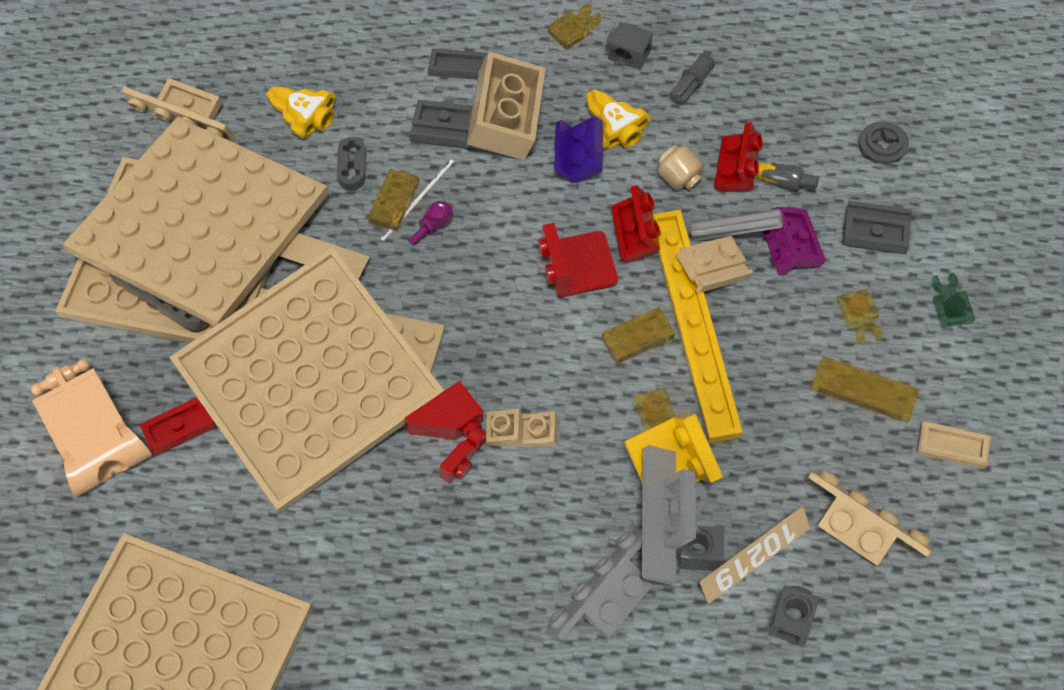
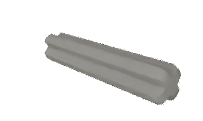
M779 209L693 222L690 224V235L694 241L777 229L783 226V215Z

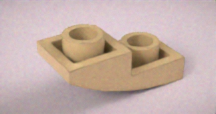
M519 409L487 412L486 443L487 445L498 447H558V416L555 411L522 414Z

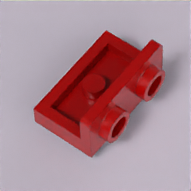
M638 185L630 187L632 197L611 206L621 258L626 263L660 250L658 237L661 236V231L652 211L655 209L654 200L649 192L645 193Z

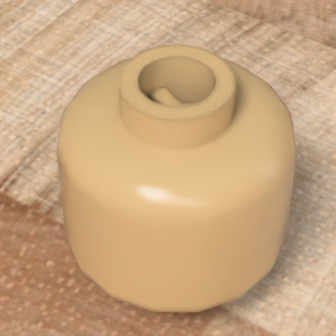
M673 145L658 160L660 163L658 168L659 175L675 191H679L684 187L690 191L703 179L699 174L702 172L704 164L688 146L678 147Z

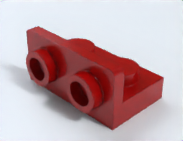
M752 122L745 123L743 134L722 136L714 183L717 191L730 192L753 189L755 176L759 174L758 154L763 148V139L761 133L756 131Z

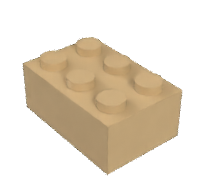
M488 51L478 73L467 145L525 160L536 138L546 68Z

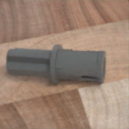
M701 53L693 65L682 72V78L670 92V96L675 103H684L696 88L698 89L703 85V79L715 66V61L710 55Z

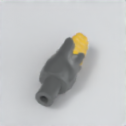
M775 162L772 164L759 163V174L755 176V178L758 177V179L765 182H771L776 187H783L791 191H798L801 186L816 189L819 182L818 176L804 174L805 171L799 166L777 164Z

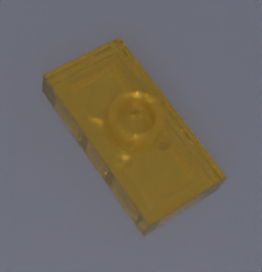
M390 169L367 217L368 222L398 231L419 185V176Z

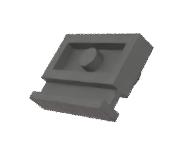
M418 99L412 120V129L409 132L410 141L469 148L470 145H467V138L473 106Z
M848 201L843 245L907 254L910 240L911 209Z

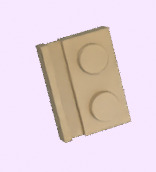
M732 236L681 248L676 255L690 280L696 282L698 293L741 282L750 278L754 273L752 269L746 267V259Z

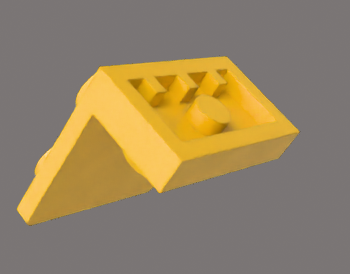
M682 412L624 441L641 483L643 482V448L647 445L676 452V473L682 469L695 472V483L700 480L712 483L723 478L696 414Z

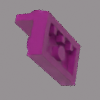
M775 207L774 210L779 209L783 215V226L777 229L764 230L762 234L767 242L771 259L778 275H786L794 266L820 268L826 262L807 209Z

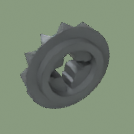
M890 122L872 123L865 127L860 135L859 148L863 149L864 157L869 156L873 158L874 163L883 161L888 166L892 161L899 162L907 153L909 147V139L904 130ZM881 135L886 143H891L888 145L887 150L881 144H878Z

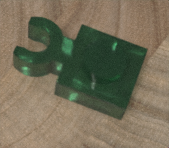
M954 273L949 274V285L941 284L938 275L933 276L932 288L936 293L940 294L934 296L933 304L941 327L946 328L974 323L975 316L966 291L956 292L957 276Z

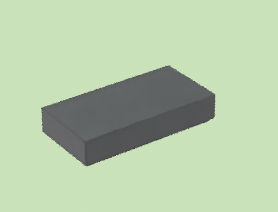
M432 49L428 76L477 80L479 70L487 53Z

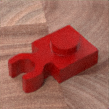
M475 426L463 442L460 441L440 465V478L451 484L456 477L460 480L465 477L473 464L470 462L471 457L486 442L484 439L486 433Z

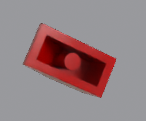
M458 381L406 416L405 426L410 435L457 440L463 435L467 437L475 426L481 429L484 411L461 381Z

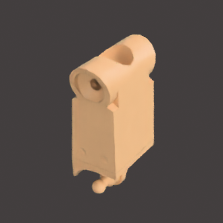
M81 359L72 366L65 365L62 368L56 366L52 369V373L46 375L44 381L35 383L31 387V393L39 396L32 400L64 459L66 477L70 489L76 498L105 482L112 476V471L118 473L128 470L153 456L145 444L127 427L94 368L87 371L90 364L86 359ZM80 372H85V373H83V374H81V375H79V376L76 377V375H77L78 373H80ZM51 389V391L43 394L44 391Z

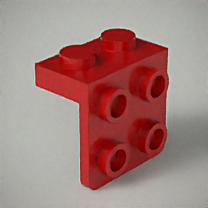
M555 223L542 225L543 238L538 239L541 257H546L548 265H545L548 284L553 283L557 298L617 285L618 276L604 232L595 231L559 239Z

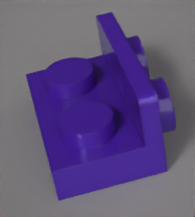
M593 116L573 127L563 120L556 122L554 167L559 175L571 183L581 182L603 171V121L597 116Z

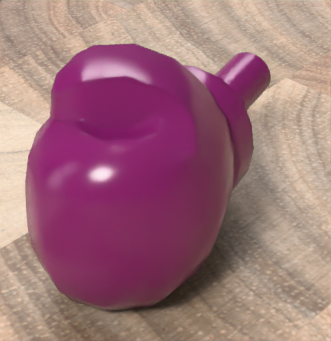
M436 201L430 204L423 218L418 222L420 229L408 241L415 245L426 233L431 236L440 227H447L454 215L452 207L444 201Z

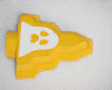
M271 87L266 93V98L273 108L282 112L284 122L291 126V132L301 139L308 138L316 129L324 132L334 119L332 107L336 100L335 93L324 89L318 92L310 89L295 91L288 87Z
M596 89L586 93L588 110L593 116H597L603 121V150H609L620 144L627 149L641 140L644 134L643 129L652 120V116L645 110L633 108L627 102H616L609 94Z

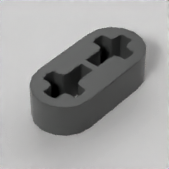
M357 137L345 138L338 146L337 177L339 185L349 191L358 190L365 184L367 154L365 144ZM354 147L356 148L354 159H350L348 152H350V148ZM350 168H354L355 171L353 180L347 179Z

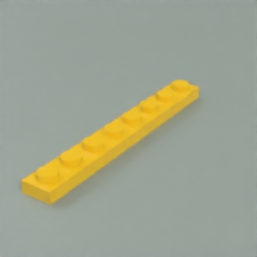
M681 209L653 214L661 231V236L658 237L660 244L658 255L708 443L742 438L743 430L704 292H697L698 286L696 282L690 280L676 256L681 248L691 246Z

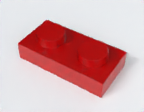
M197 397L139 424L154 456L216 427L213 419Z

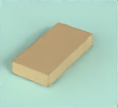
M923 421L920 429L917 454L986 469L991 435Z

